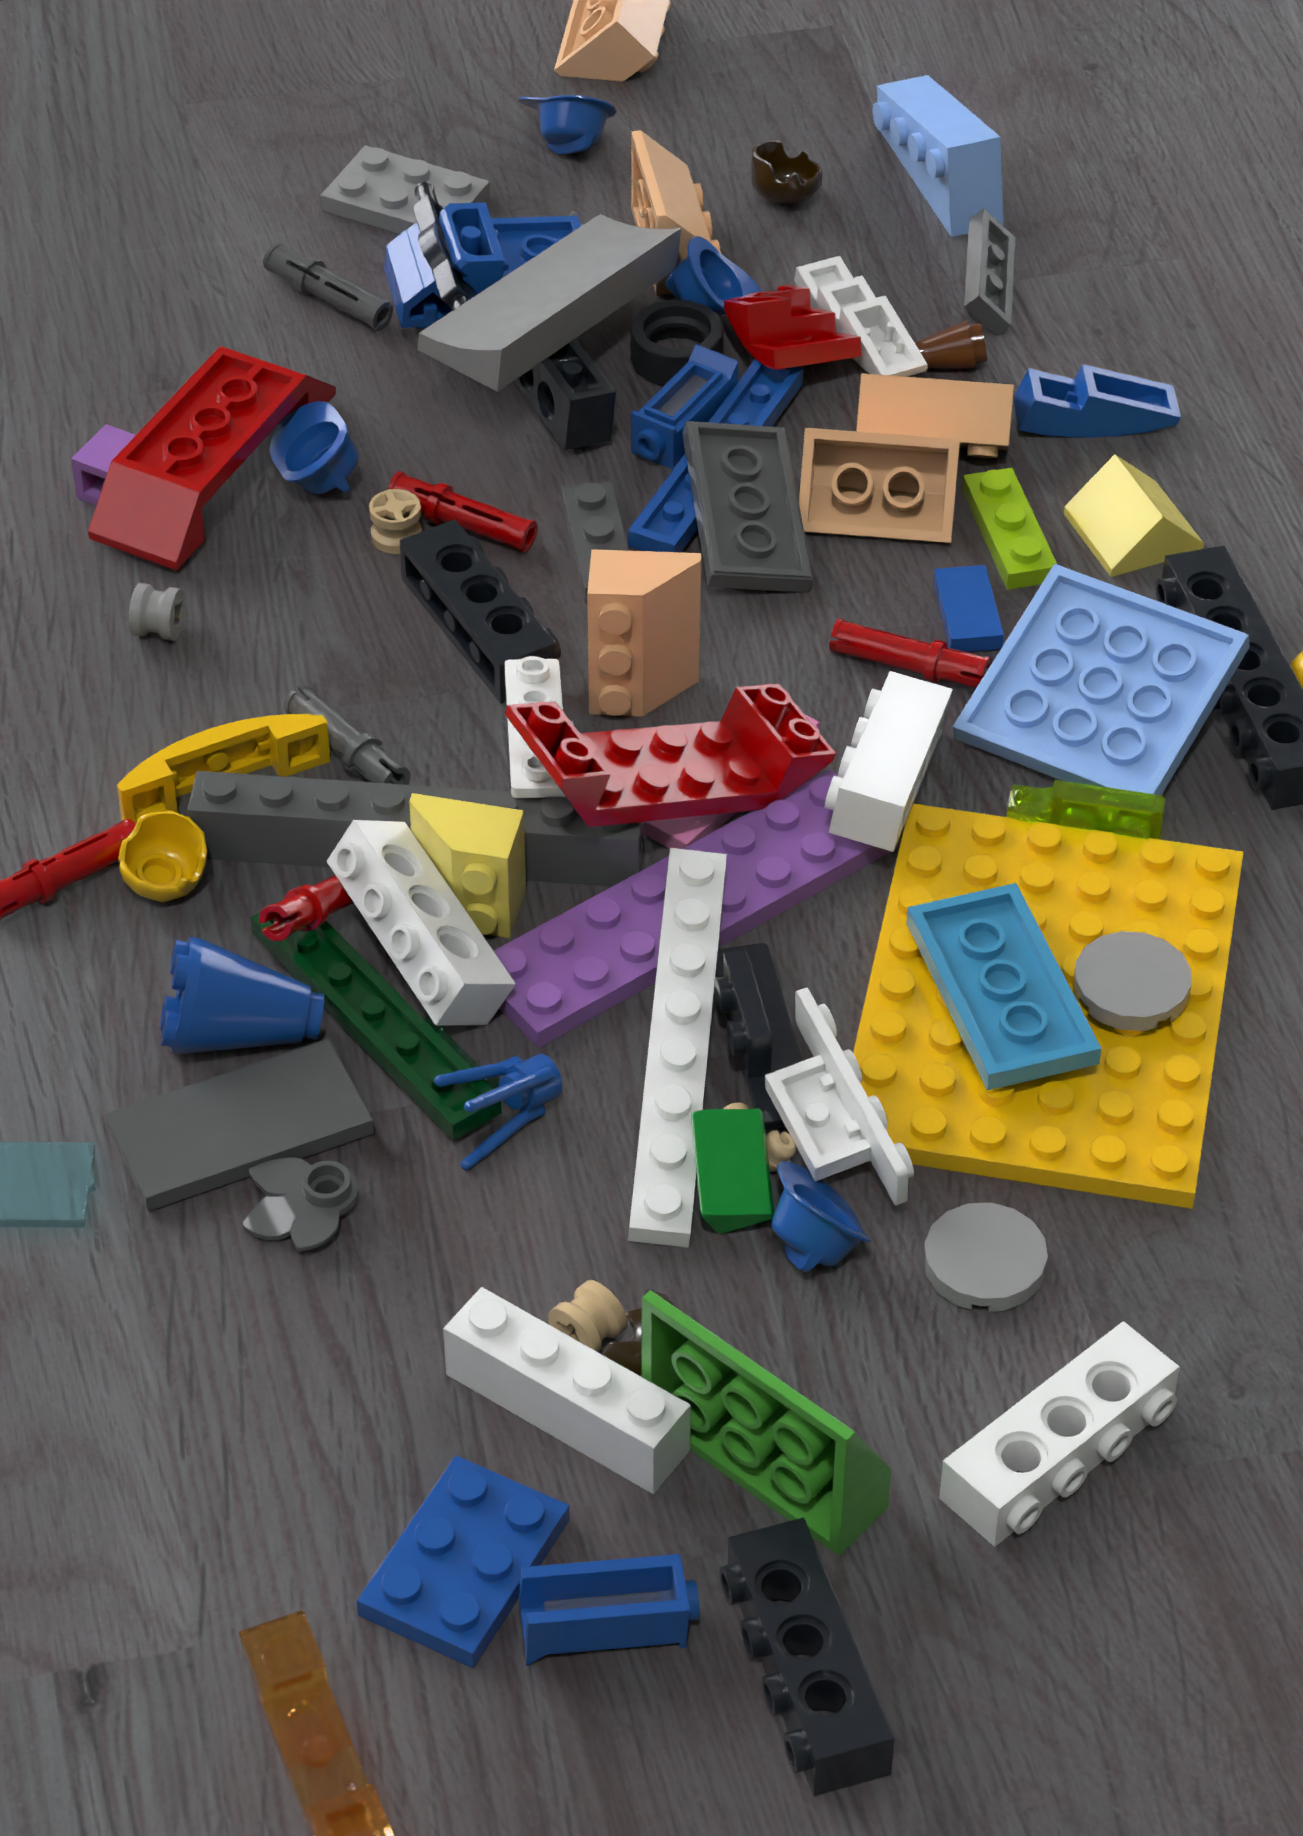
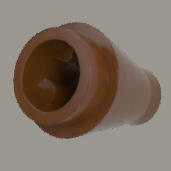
M967 320L927 338L914 341L928 364L927 369H976L977 363L987 361L986 346L980 323L968 325Z

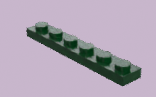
M260 912L250 917L254 936L298 981L311 986V992L324 994V1008L453 1141L502 1113L501 1101L471 1113L464 1109V1104L467 1101L493 1090L484 1080L442 1087L435 1084L434 1079L438 1075L472 1067L327 921L314 930L308 932L297 931L282 941H273L268 939L261 929L274 924V919L259 924Z

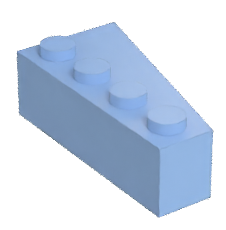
M928 75L877 85V103L873 104L872 109L875 126L882 133L949 235L955 237L968 234L969 218L983 208L1004 226L1001 137Z

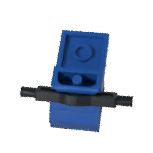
M430 182L419 183L414 190L418 202L413 205L417 222L388 243L385 253L384 271L401 328L414 327L426 329L581 227L579 217L491 218L486 202L450 203L443 208L438 203L434 185L431 186Z

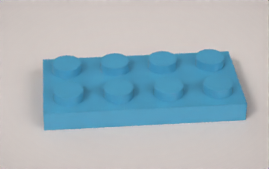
M1016 883L907 907L906 924L987 1090L1090 1067L1100 1063L1101 1047Z

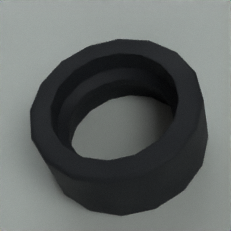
M673 299L656 302L642 309L632 320L630 360L635 371L648 381L664 386L688 363L695 347L683 349L666 348L655 344L659 340L672 337L688 338L699 342L698 345L723 354L724 326L718 314L705 305L688 300Z

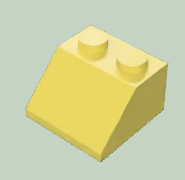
M412 793L409 800L411 832L481 934L511 938L526 892L524 810Z

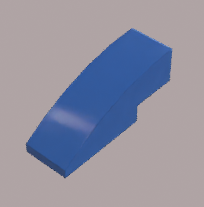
M1085 364L1081 365L1075 379L1028 368L1013 397L1019 430L1049 436L1077 438L1115 437L1174 426L1178 424L1181 418L1173 385Z

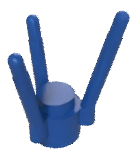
M537 1054L524 1061L515 1055L500 1063L458 1070L435 1077V1084L442 1087L503 1076L499 1081L498 1088L467 1101L464 1104V1109L471 1113L502 1100L512 1109L517 1110L520 1108V1112L461 1161L460 1165L463 1170L471 1169L525 1124L545 1114L544 1103L560 1096L563 1088L562 1078L557 1066L547 1055Z

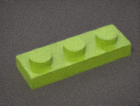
M1013 468L963 475L962 492L1006 589L1011 590L1041 585L1053 565L1057 564Z

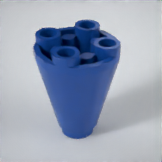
M189 937L187 942L175 940L170 974L172 975L171 989L177 991L176 997L165 996L159 1027V1030L162 1031L161 1046L170 1047V1052L189 1054L298 1044L302 1042L303 1038L317 1039L324 1008L323 993L311 992V986L201 938Z

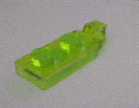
M1054 780L1053 787L1047 788L1013 784L1007 805V817L1031 824L1043 822L1090 831L1112 832L1115 835L1148 840V838L1161 840L1166 798H1163V795Z

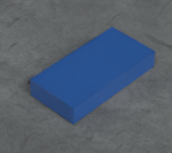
M986 565L934 569L933 585L949 648L963 652L1001 649L1003 647L1004 634Z

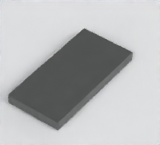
M686 421L682 435L707 586L809 592L813 576L785 427Z
M329 1039L105 1113L107 1128L147 1211L250 1177L249 1168L259 1163L284 1157L302 1159L374 1134L373 1119Z

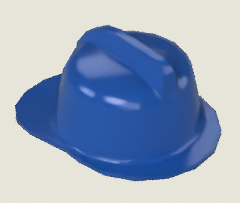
M560 95L548 98L520 97L518 99L520 103L538 110L543 139L551 150L561 155L586 151L588 148L597 145L602 136L606 119L614 117L617 112L614 105L607 101L581 95Z
M699 236L690 239L687 246L688 256L666 278V287L678 300H688L705 305L718 314V316L726 314L724 311V300L746 296L754 292H763L755 280L744 270L723 256L709 241Z
M315 401L303 405L289 414L275 431L269 448L271 459L283 478L290 483H297L314 495L324 494L336 487L348 493L351 489L347 478L356 467L359 455L357 447L348 433V426L337 410L327 402Z
M782 1161L777 1164L778 1174L783 1183L784 1190L772 1218L771 1227L776 1235L785 1242V1254L798 1269L808 1272L818 1263L824 1266H835L861 1240L866 1243L872 1241L864 1233L850 1205L822 1179L814 1181L809 1170L795 1163Z

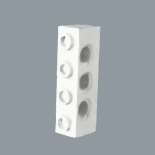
M353 820L327 860V863L436 1026L488 1025L516 983L407 824L395 821Z
M1121 1322L944 1459L939 1499L994 1547L1014 1531L1017 1534L1027 1531L1037 1521L1044 1507L1060 1495L1064 1498L1072 1495L1083 1484L1088 1472L1104 1460L1108 1462L1116 1460L1128 1448L1132 1438L1150 1424L1155 1427L1167 1419L1177 1403L1175 1392L1180 1367L1127 1323Z

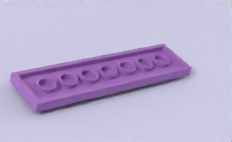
M831 769L806 781L782 800L770 803L767 808L753 810L682 848L727 854L718 948L892 852L828 833L833 810L826 809L824 806L833 776H838ZM900 837L895 849L900 847ZM669 856L494 950V953L516 983L499 1009L537 1048L655 984Z

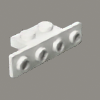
M531 656L520 660L505 661L507 706L536 703L539 701H556L563 710L559 660ZM507 718L512 797H565Z
M807 987L795 991V1021L814 1057L765 1075L766 1091L814 1181L871 1161L894 1205L907 1202L908 1178L914 1176V1169L905 1146L901 1142L893 1144L886 1131L888 1128L887 1118L879 1099L875 1095L868 1097L861 1086L862 1074L857 1059L850 1049L842 1051L835 1038L837 1036L836 1025L829 1008L824 1003L817 1005Z

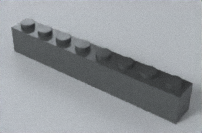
M197 771L187 809L188 817L204 831L208 851L207 859L330 867L327 860L353 820L405 822L411 830L409 800L412 793L524 810L526 880L614 886L641 871L644 853V822L588 827L566 797L514 798L510 791Z

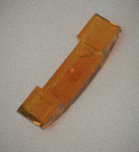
M304 1610L239 1631V1639L266 1721L311 1835L394 1836L373 1784H368L328 1684L326 1665Z

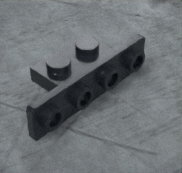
M757 943L718 949L714 990L719 1012H726L728 1017L727 1038L731 1055H739L753 1107L763 1112L765 1130L786 1127L765 1089V1075L802 1062L803 1059L768 945Z

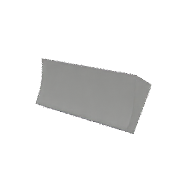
M599 214L421 331L418 336L417 350L498 392L675 270L681 228H642L618 222Z

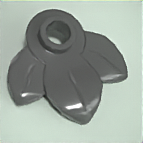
M284 1157L259 1163L249 1168V1176L266 1197L245 1218L243 1229L252 1236L266 1241L282 1240L291 1236L294 1246L299 1251L317 1248L327 1243L338 1231L340 1216L350 1211L356 1204L358 1199L357 1181L344 1165L335 1161H320L310 1165L297 1157Z

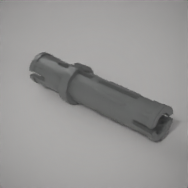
M280 242L274 243L266 251L263 267L270 273H275L293 283V287L297 292L305 296L313 294L337 309L370 325L377 331L382 330L389 323L393 314V305L389 301L382 300L356 284L327 270L323 261L313 256L305 258L286 248Z
M307 685L297 686L298 691L306 697V700L298 695L295 690L288 694L284 702V710L287 714L324 716L328 723L329 748L343 759L344 767L355 776H363L369 782L409 784L411 779L409 769L384 751V748L381 746L383 745L381 740L371 733L361 732L319 697L311 687Z

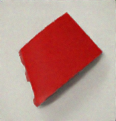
M786 284L777 286V291L754 292L746 296L724 300V311L738 338L748 352L766 367L777 370L862 356L860 336L836 332L835 312L811 308L810 288Z

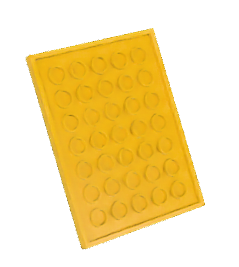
M913 804L904 825L853 1050L862 1074V1082L860 1084L868 1097L875 1095L879 1099L887 1118L888 1128L886 1131L893 1144L901 1142L905 1146L912 1165L1193 1209L1243 852ZM1016 883L1073 994L1075 962L1085 946L1100 936L1120 931L1143 932L1166 940L1183 954L1191 968L1189 1001L1181 1015L1171 1022L1170 1016L1166 1020L1159 1021L1157 1028L1135 1031L1120 1030L1098 1022L1088 1014L1089 1007L1081 999L1079 1003L1076 998L1101 1047L1100 1063L1090 1067L987 1090L906 924L907 907Z

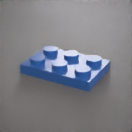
M455 1455L356 1600L358 1616L474 1669L519 1599L521 1567L540 1566L570 1520L569 1505Z

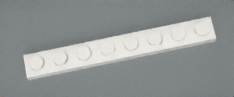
M670 848L628 1241L689 1248L696 1182L691 1113L703 1109L727 854Z

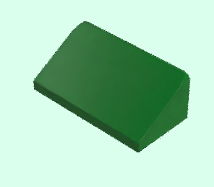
M707 1109L692 1112L691 1123L699 1202L703 1219L719 1235L772 1219L775 1211L763 1112L760 1109Z

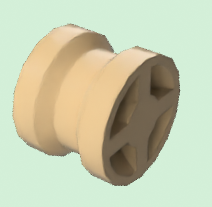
M401 489L386 490L378 493L371 499L369 512L370 519L373 522L371 526L372 544L384 553L400 554L399 540L422 532L421 524L418 521L421 516L420 500L415 494Z
M593 1280L585 1281L574 1292V1299L570 1303L560 1302L548 1313V1323L550 1326L596 1352L601 1350V1342L605 1338H616L628 1326L625 1310L619 1300L609 1289Z

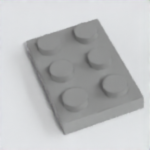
M365 145L320 195L321 211L401 234L417 222L413 205L418 202L414 190L419 183L430 182L431 186L434 185L438 203L443 208L450 203L486 202L490 197L489 181L470 176L464 172H456L429 164L423 160L411 159L387 152L381 148Z

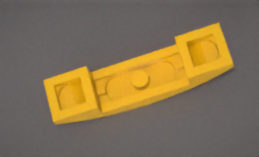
M271 715L223 724L177 741L141 762L117 784L121 820L129 818L137 824L138 819L147 813L168 810L178 813L176 797L192 792L197 771L247 774L272 765L278 776L287 777L331 762L328 723L323 715Z

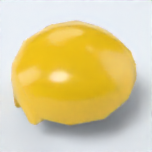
M170 810L147 813L141 816L132 833L121 844L118 860L120 862L119 871L123 882L139 896L161 903L188 895L201 880L205 869L208 851L204 831L190 817Z

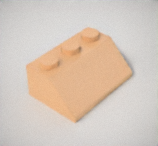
M573 0L554 71L562 77L622 82L637 71L644 73L658 58L659 53L657 49L660 37L665 31L663 24L671 2L669 0Z
M631 131L632 213L636 226L652 229L681 228L677 266L688 256V243L691 238L696 236L709 241L721 253L718 240H712L709 211L703 212L701 184H693L688 165L643 131ZM667 276L654 284L656 295L672 294L666 287Z
M861 373L856 432L960 439V447L968 448L967 456L997 458L998 450L1008 451L1014 385Z
M805 428L799 507L804 532L951 543L960 439Z
M591 549L587 592L589 715L643 717L699 682L701 553Z

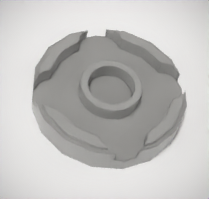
M1120 931L1100 936L1084 947L1075 962L1074 994L1079 1003L1081 999L1089 1007L1088 1014L1098 1022L1114 1028L1135 1031L1157 1028L1159 1021L1166 1020L1171 1016V1022L1180 1016L1189 1001L1191 968L1178 949L1166 940L1150 934Z
M967 1203L946 1211L931 1225L924 1244L925 1273L937 1293L956 1306L972 1310V1304L988 1306V1312L1005 1311L1025 1303L1040 1289L1048 1262L1045 1237L1036 1224L1016 1209L995 1203Z

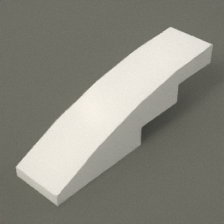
M840 256L796 267L794 281L797 286L810 288L811 307L835 312L836 332L861 337L862 356L853 359L869 374L907 377L927 370L928 364L887 297L876 298L863 276L853 278Z

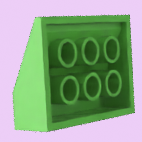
M650 1290L642 1297V1378L691 1405L690 1450L787 1520L792 1521L804 1517L812 1537L840 1556L888 1508L891 1468L855 1431Z

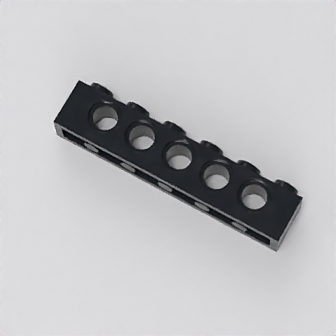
M1225 545L1166 555L1162 578L1156 581L1158 602L1249 635L1250 647L1213 710L1217 716H1223L1229 727L1230 740L1234 750L1237 753L1242 752L1248 764L1251 783L1256 790L1261 789L1271 810L1302 805V686Z

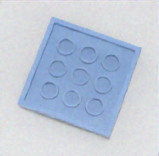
M1054 564L952 726L954 738L1150 815L1250 647L1249 635Z

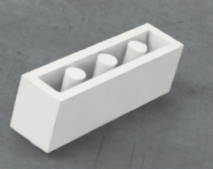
M892 671L889 672L881 691L872 688L866 704L864 717H859L851 747H846L838 776H833L827 793L824 808L833 810L828 833L894 852L942 734L953 689Z
M481 1287L443 1328L446 1375L648 1492L654 1494L689 1453L690 1404L487 1289Z

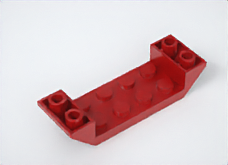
M220 346L111 461L88 530L89 539L178 570L205 540L201 508L286 415L291 414L303 405L315 401L329 403L336 395V387L308 375Z
M780 684L736 687L721 721L717 722L708 721L704 723L579 733L556 701L508 705L505 711V715L588 827L762 810L767 808L770 803L782 800L832 763L836 752L823 738L818 728L809 721L791 699L790 694Z

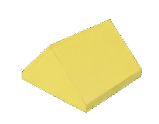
M1115 454L1064 507L1065 517L1110 577L1162 563L1166 555L1200 550L1204 547V542L1158 483Z

